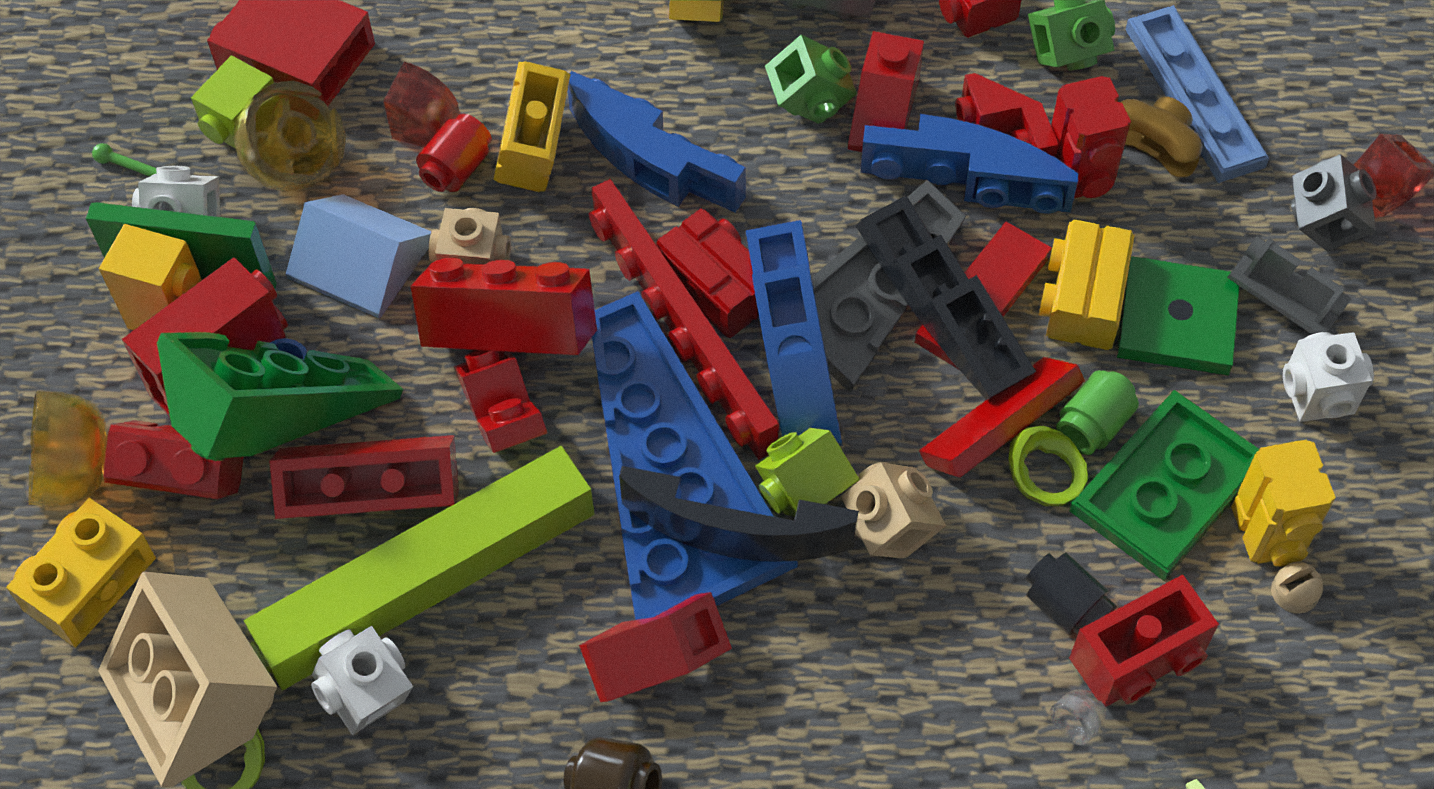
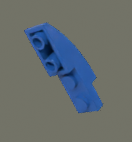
M574 71L569 73L571 74L568 85L570 111L590 142L613 166L641 187L677 207L680 206L690 192L736 213L746 198V167L738 164L727 155L715 154L694 145L680 134L665 132L663 127V111L647 100L635 99L610 88L599 79H589Z
M920 114L918 131L865 125L860 173L874 174L882 179H895L898 177L923 179L937 185H947L950 183L966 184L964 201L976 202L989 208L1014 206L1032 208L1044 214L1057 211L1071 213L1078 184V173L1057 158L1008 134L969 122Z
M797 220L746 230L753 271V285L782 437L792 432H796L799 436L809 428L830 430L839 446H843L802 222Z

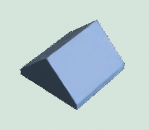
M344 194L305 202L286 276L287 279L380 319L428 250L431 231Z

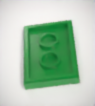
M98 202L91 203L85 219L104 258L123 225L127 224L186 241L202 280L234 257L250 273L256 269L262 272L273 287L276 288L277 282L256 222Z
M1173 390L1071 503L1069 512L1165 581L1235 500L1259 448L1176 390Z

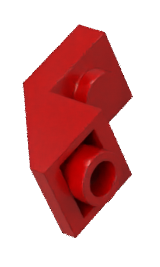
M979 74L965 75L962 97L956 98L955 101L957 120L981 125L1008 134L1056 158L1059 144L1041 102Z
M474 350L465 356V363L454 366L483 439L493 453L547 434L541 412L530 401L517 360L511 352Z
M711 592L696 594L655 617L621 622L579 645L600 702H608L691 673L732 649Z

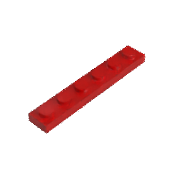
M606 180L592 187L594 210L589 212V219L598 238L602 242L610 239L617 250L615 251L616 261L625 278L629 281L637 279L643 288L642 298L655 320L664 319L671 330L669 338L678 357L683 362L691 359L699 371L697 373V380L707 400L712 404L717 401L720 402L728 414L725 417L726 424L736 443L741 447L748 444L758 460L768 456L767 448L778 440L779 423L612 180Z

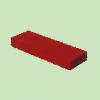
M1005 222L964 273L968 279L976 275L978 276L1000 314L1004 317L1049 260L1052 247L1012 224ZM922 324L916 332L914 343L957 368Z
M1042 357L1032 365L1036 370L1034 374L992 398L985 400L921 448L919 452L925 464L929 468L961 478L1083 385L1082 383L1085 382L1079 365Z

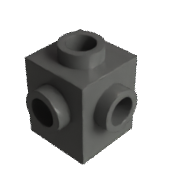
M1339 154L1292 175L1295 198L1291 201V208L1298 222V229L1323 249L1331 251L1376 232L1372 200L1376 198L1377 193L1375 184L1366 170H1359L1344 156Z

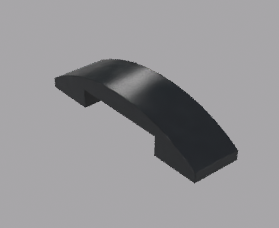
M626 466L621 467L619 480L622 504L652 528L670 538L706 552L752 561L785 562L817 559L854 548L859 514L857 510L799 500L795 520L793 521L683 500L681 495V477Z

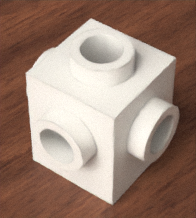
M189 167L156 168L157 174L138 182V188L133 193L132 207L220 217L219 176L190 175Z
M1320 332L1298 340L1289 362L1283 368L1284 387L1288 396L1292 398L1300 422L1338 418L1355 414L1374 378L1371 359L1367 353L1361 352L1354 332L1337 335Z
M372 626L354 636L351 630H346L326 642L319 649L322 656L318 659L312 673L315 679L311 684L312 690L318 702L328 714L332 715L337 712L352 735L404 703L413 688V685L402 671L405 669V662L400 651L389 638L385 637L381 640Z

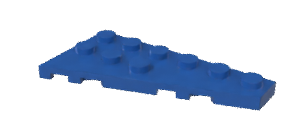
M637 291L596 309L597 331L592 336V344L635 620L655 617L696 594L711 592L716 606L797 568L798 561H752L722 556L686 545L652 528L622 504L619 475L621 467L626 466L681 477V495L683 500L774 517L640 293Z

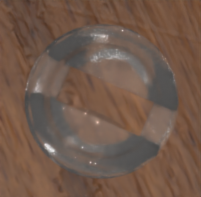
M1075 689L1061 697L1050 709V716L1054 726L1072 743L1078 745L1088 743L1105 724V705L1102 701L1095 703L1090 698L1092 692L1089 690Z

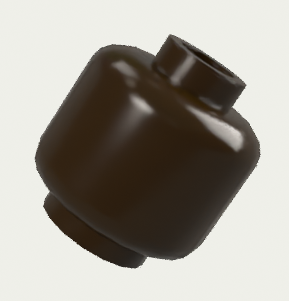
M597 737L586 742L579 751L578 756L574 755L569 759L564 771L563 782L565 789H662V771L660 765L654 762L650 751L643 745Z

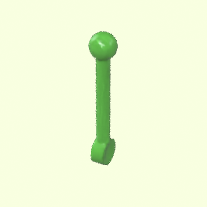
M100 143L93 148L92 157L98 163L112 162L149 177L157 174L155 167L115 153L108 144Z

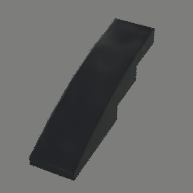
M907 195L862 218L858 222L856 228L916 317L950 360L986 400L1036 372L978 276L976 275L970 279L967 278L942 235L934 239L932 238Z

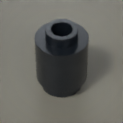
M1067 552L1057 559L1048 553L1033 567L1025 578L1032 585L1026 597L1068 635H1071L1073 632L1078 635L1079 629L1115 611L1117 605L1107 597L1110 591Z

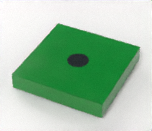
M1131 256L1122 307L1117 358L1229 376L1233 366L1239 285L1227 278L1231 271Z

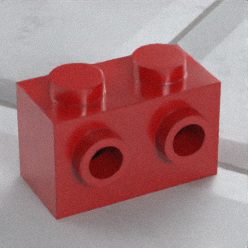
M1182 574L1079 629L1069 659L1103 708L1120 699H1123L1125 704H1130L1152 691L1157 685L1155 680L1171 671H1174L1177 676H1182L1201 665L1208 657L1205 651L1219 623Z

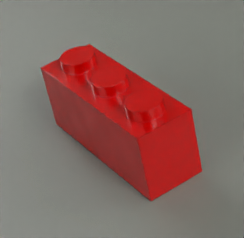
M443 258L432 262L411 285L421 347L579 355L597 331L590 269L569 268L567 264L562 262H549L536 267L516 266L510 260H496L486 264H463V261L458 258Z
M455 435L280 448L269 460L275 519L452 506L456 503L459 494Z

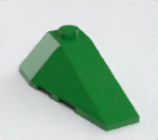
M209 332L161 333L157 341L171 426L191 444V448L196 454L213 461H221L230 457L254 456L398 400L404 390L368 359L309 350L305 358L301 359L290 353L278 350L274 343L257 341L254 350L229 347V340L226 335Z

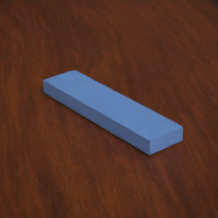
M1174 5L1128 19L1125 30L1165 96L1180 101L1191 112L1193 122L1190 128L1198 133L1203 145L1201 155L1217 182L1220 183L1266 168L1269 160L1268 155Z

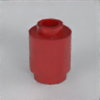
M459 114L455 119H448L416 157V163L420 169L419 176L422 181L438 192H444L445 190L449 192L459 191L489 153L488 145L492 141L489 130L478 119L468 114Z

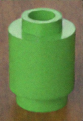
M1093 372L1060 411V421L1056 425V430L1070 438L1081 454L1091 455L1096 449H1104L1139 407L1134 385L1128 378L1118 372Z

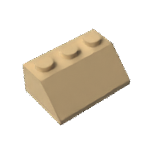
M142 571L98 670L161 787L177 785L251 740L265 712L270 709L274 693L277 689V685L210 580L203 577Z

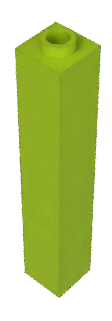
M559 446L246 618L243 621L254 640L250 642V645L268 673L272 672L283 691L313 673L318 659L322 656L319 649L336 635L346 630H351L354 636L372 626L378 636H381L594 516L591 488L564 448Z

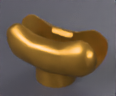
M1161 97L1154 105L1136 99L1121 101L1131 120L1125 145L1134 147L1156 159L1173 176L1188 177L1192 175L1197 168L1203 145L1198 133L1190 128L1193 118L1189 109L1183 103L1171 97Z

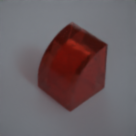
M405 61L383 100L392 139L420 147H425L448 119H455L460 114L455 96L441 80L430 72Z
M1380 134L1354 164L1359 170H1366L1375 184L1377 195L1372 200L1375 218L1386 216L1409 201L1434 177V164L1402 135Z

